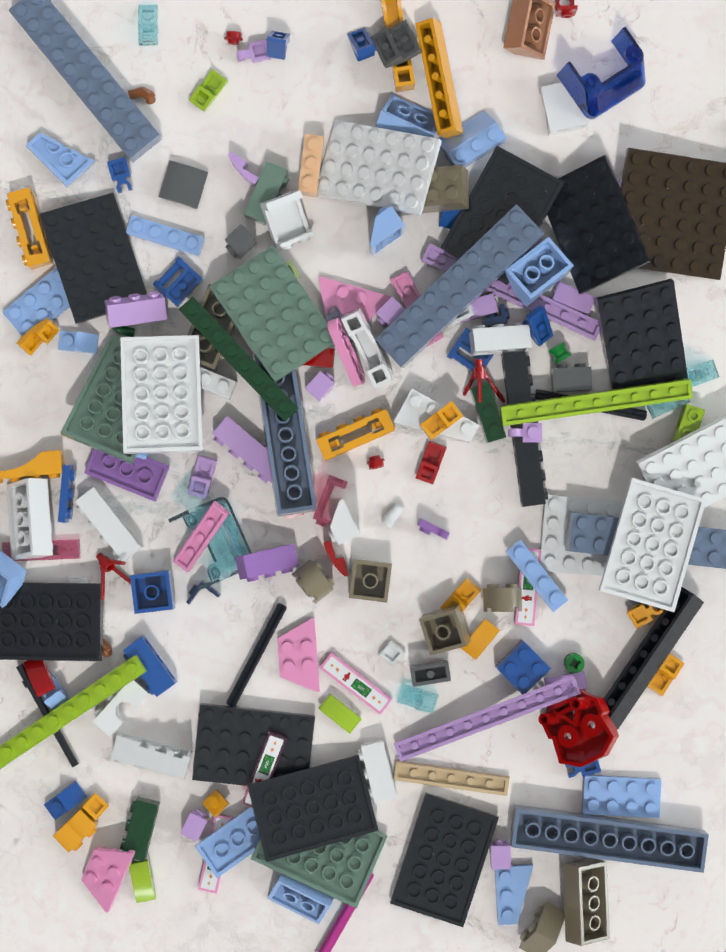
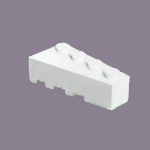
M411 389L393 424L423 431L419 425L444 406ZM463 416L439 435L470 443L479 425Z
M119 733L116 735L111 758L120 764L129 763L133 764L136 768H146L156 773L184 780L189 771L193 751Z

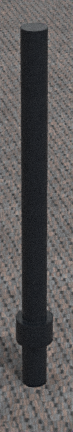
M24 665L17 666L16 669L23 679L24 687L28 688L44 717L50 713L42 697L36 695ZM59 730L54 733L72 768L79 763L61 731Z

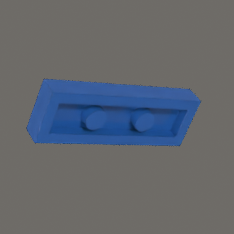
M63 465L58 512V522L69 523V519H72L73 508H70V501L74 499L72 481L76 479V470L73 469V465Z

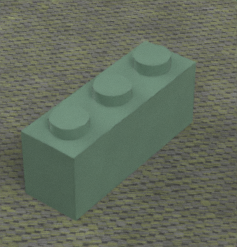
M266 161L243 213L246 218L266 226L267 223L260 203L282 195L280 194L282 188H286L290 180L288 170Z

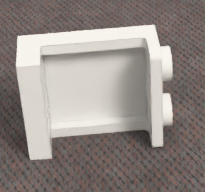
M566 78L561 80V83L547 82L540 87L539 94L543 100L548 124V136L586 128L588 121L578 79Z
M294 190L260 203L274 247L282 248V250L293 247L292 243L309 241V237L315 235L314 231L309 229L299 199L303 198L300 190Z

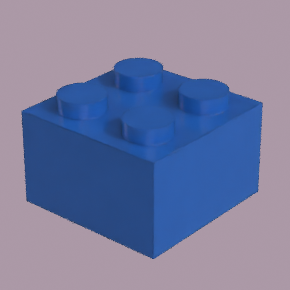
M171 570L130 575L134 614L176 608Z
M523 640L495 665L522 695L527 693L551 670Z

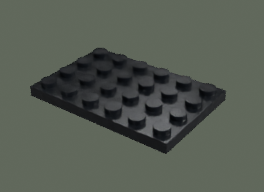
M496 146L469 195V209H462L440 248L460 259L516 204L540 228L565 182L505 149ZM506 273L497 279L506 285L509 284Z
M606 155L558 178L564 181L565 184L547 216L562 253L574 265L570 273L579 294H584L651 262Z
M114 193L39 214L75 324L105 316L104 300H109L110 297L120 296L124 298L130 294H147Z
M672 278L596 297L611 390L688 379L675 285Z
M23 582L7 605L3 608L0 606V660L102 661V583Z
M201 703L192 780L243 786L252 784L270 736L282 739L283 744L269 779L310 768L315 715Z
M359 755L247 785L266 862L379 831Z
M425 792L390 904L464 927L499 816Z

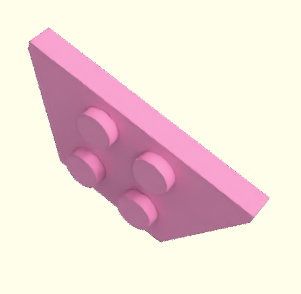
M319 276L325 316L329 320L336 318L341 320L344 315L361 308L369 323L376 315V312L390 299V296Z
M310 618L277 638L279 670L281 678L315 692H320L315 618Z
M97 846L92 852L81 881L107 913L111 910L135 855L136 851L134 850L126 852L120 851L119 848L107 849L106 847Z

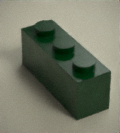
M490 383L482 384L481 403L478 402L477 386L471 387L469 390L486 444L506 438Z
M139 796L136 801L131 803L129 812L132 813L131 820L128 819L126 822L125 831L128 832L126 839H122L120 850L126 852L134 850L136 852L133 859L144 862L147 857L160 802Z

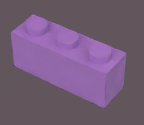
M294 544L235 557L240 580L247 579V582L259 580L258 576L264 575L265 578L276 576L275 572L281 571L282 574L293 572L292 568L299 566Z

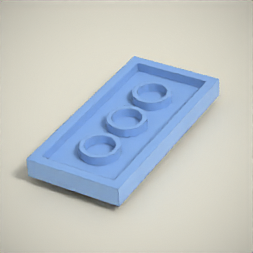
M57 267L2 312L22 336L36 324L47 318L53 322L70 307Z
M605 775L584 776L582 814L659 818L661 779Z
M252 805L195 845L216 878L248 857L256 848L260 837Z

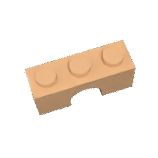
M305 134L298 190L301 191L302 196L318 197L320 167L325 142L324 136Z

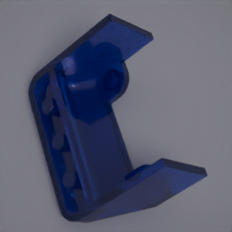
M623 27L611 42L627 63V67L601 82L598 76L593 73H587L581 77L569 61L556 75L588 119H596L641 90L646 83L644 53L626 27Z

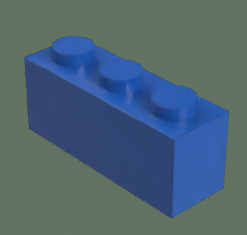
M144 635L123 650L125 653L123 656L126 661L137 655L147 672L139 678L144 679L148 684L146 688L151 695L155 694L158 697L178 682Z

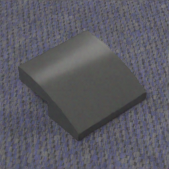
M406 19L390 30L385 27L371 36L385 68L401 64L423 52Z
M169 160L158 197L198 209L208 172Z

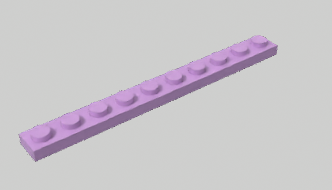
M429 243L421 262L446 272L459 258ZM496 280L486 290V292L494 293L495 296L530 312L540 305L545 308L549 321L593 341L596 340L601 329L600 321L543 295L526 307L515 295L510 283L506 285Z
M572 675L396 742L394 746L399 760L402 762L581 693L575 677Z

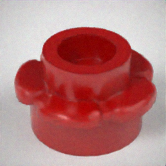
M227 31L224 40L228 41L230 45H239V41H242L243 38H241V32Z
M380 455L369 457V461L366 464L369 466V470L384 467L383 461L385 459H381Z

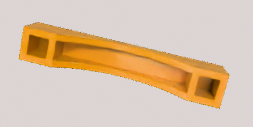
M380 0L385 27L390 30L404 21L401 0ZM411 59L392 66L395 91L415 90Z
M63 450L40 452L25 465L11 470L0 471V483H3V479H10V482L20 481L22 477L41 479L43 475H48L49 478H60L62 467L65 465Z

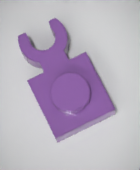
M420 518L417 524L420 526L419 530L428 535L432 532L447 540L450 534Z

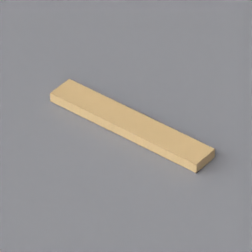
M400 760L395 761L393 780L503 796L508 794L510 776L407 761L400 762Z

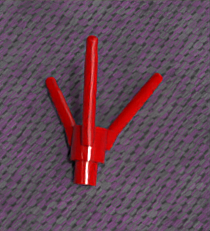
M475 359L474 372L463 395L466 396L474 380L477 379L478 402L481 403L482 379L485 378L499 399L504 403L506 400L490 379L487 371H485V367H483V359Z
M102 553L97 554L96 558L99 561L101 571V600H104L105 572L112 570L129 584H131V580L115 567V564L125 565V561L111 559Z

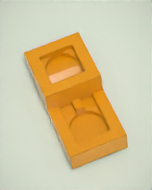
M47 318L27 331L16 344L31 356L42 342L48 345L59 329Z
M451 401L419 426L431 441L461 419L463 415L453 401Z
M467 577L440 608L444 609L460 604L463 612L481 592V589Z
M484 618L470 635V643L465 647H461V649L476 660L500 630Z
M669 654L647 687L659 696H663L685 663Z

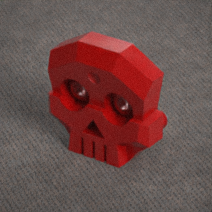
M585 688L579 689L581 693L579 695L547 706L546 713H542L538 717V721L543 726L548 739L553 741L560 764L576 767L589 765L608 756L619 737L615 724L608 716L610 710L604 698L588 693ZM591 722H594V728L591 726Z

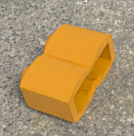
M80 808L55 832L53 837L68 853L72 849L76 851L83 844L81 841L86 836L90 838L97 831L95 827L98 822Z

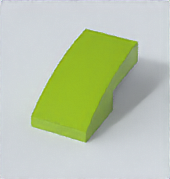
M212 69L203 83L198 85L189 101L205 112L226 86L228 80Z
M331 693L318 707L320 711L349 734L362 720L358 714L349 709Z
M145 859L144 862H131L129 869L136 902L156 900L148 859Z

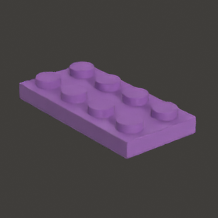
M93 449L84 473L156 502L170 466L149 457L146 460L136 457L134 463L130 464Z

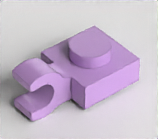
M267 39L248 43L249 49L236 52L238 62L250 58L252 64L271 60V57L266 55Z
M522 423V429H508V437H522V443H541L542 423Z

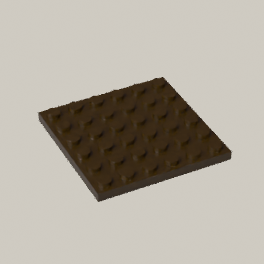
M627 148L620 189L651 261L639 267V269L721 280L726 250V163Z

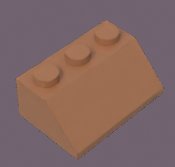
M513 0L503 48L515 55L545 60L555 3L550 0Z

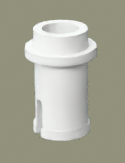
M394 503L386 516H382L381 522L391 528L392 525L395 526L394 523L405 510Z

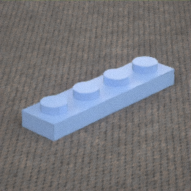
M133 215L130 217L126 230L127 235L196 256H200L205 240L202 236Z
M521 540L505 551L552 612L568 601Z

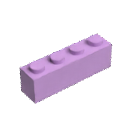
M226 416L212 433L216 436L214 440L221 446L227 445L230 448L228 452L236 459L240 456L245 461L243 465L249 470L255 469L260 473L258 477L262 481L272 483L267 449L231 418Z

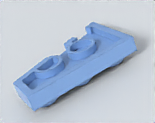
M41 132L26 144V147L66 188L95 163L93 159L65 147L60 142Z
M533 864L511 865V869L495 870L498 925L518 924Z

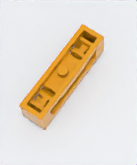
M27 187L7 193L8 199L5 201L8 210L12 211L13 214L11 222L13 228L18 231L19 236L16 237L18 246L22 247L24 252L22 255L24 265L33 270L54 264L33 191ZM20 211L23 213L28 212L36 241L39 242L40 246L37 244L31 245L24 217L20 214Z
M380 407L371 411L372 415L369 417L359 416L353 419V424L347 426L346 423H343L336 427L337 431L329 433L328 430L319 434V438L316 441L324 460L332 459L395 431L387 409L382 410ZM375 419L379 420L371 424L373 431L384 428V430L375 434L370 432L345 443L343 448L334 452L331 451V449L341 445L338 439L329 443L330 439L337 436L342 437L368 425V422Z

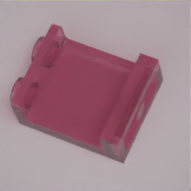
M329 475L313 519H316V524L327 527V524L331 525V520L323 518L324 511L334 485L346 489L347 481Z

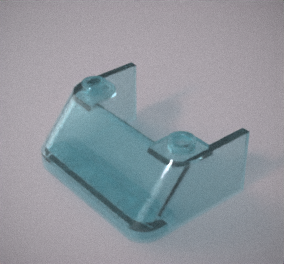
M225 497L216 498L168 519L169 523L183 518L186 526L194 530L214 501L231 512L207 546L215 563L210 564L207 569L211 581L199 586V590L237 574L238 569L235 557L252 553L233 509Z

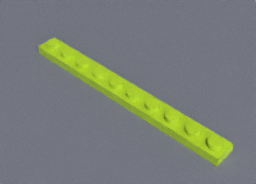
M688 378L500 406L501 421L503 426L693 399L691 379Z
M137 655L133 656L0 746V770L146 673L147 670Z

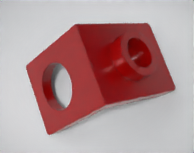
M555 0L556 17L571 18L575 16L578 5H575L574 0H570V5L561 6L559 4L560 0Z

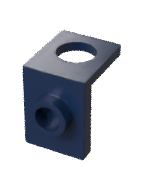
M201 581L198 586L195 584L188 593L191 596L186 603L191 604L203 587L216 597H220L221 594L206 582Z

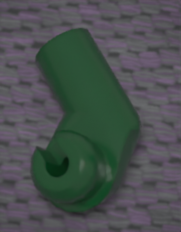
M120 326L111 328L119 335L134 337L135 328Z

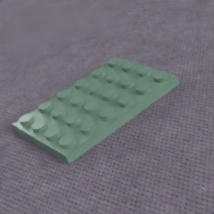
M274 245L209 286L212 294L275 383L334 344L328 330V323Z
M110 335L60 433L62 436L133 464L137 454L123 453L120 338Z
M375 831L269 862L265 861L259 839L251 860L357 908L388 836Z

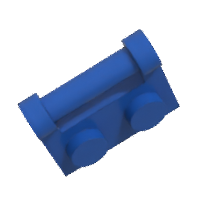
M178 256L175 259L176 262L165 274L153 283L176 307H179L204 280ZM181 267L184 269L168 289L163 287Z
M465 328L447 357L451 360L452 358L474 372L473 367H475V364L457 352L459 348H462L471 354L469 340L471 330ZM494 354L477 355L474 357L483 359V367H486Z

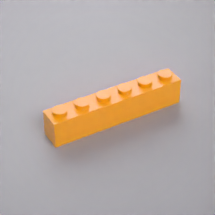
M432 17L415 23L419 45L423 51L421 55L437 135L447 139L463 134V128L442 24Z

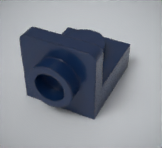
M500 304V316H497V313L486 315V318L482 320V325H485L486 328L493 327L496 324L506 325L507 319H510L508 308H505L504 304Z

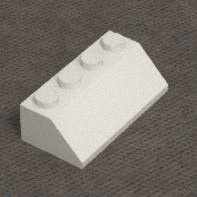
M27 478L7 484L12 560L43 558L53 555L48 479Z
M344 499L339 500L330 525L331 531L328 532L332 542H337L338 545L360 535Z

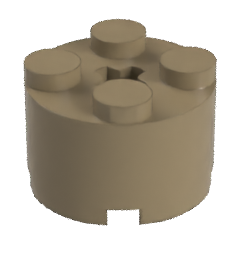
M308 560L291 575L298 577L295 581L308 597L315 598L312 602L316 604L334 590L332 586L335 583L328 575H323L321 572L323 568L316 560Z
M487 584L486 588L483 589V612H487V608H491V612H513L514 608L522 611V588H518V584H506V588H499L498 584Z

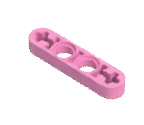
M339 318L329 320V333L352 385L364 384V372Z

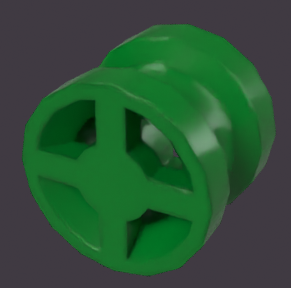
M565 342L548 351L554 357L555 364L572 355L570 351H567Z
M577 653L567 654L564 658L565 668L572 673H579L583 670L585 665L584 659Z

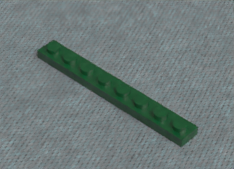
M193 296L179 308V311L284 422L299 409Z

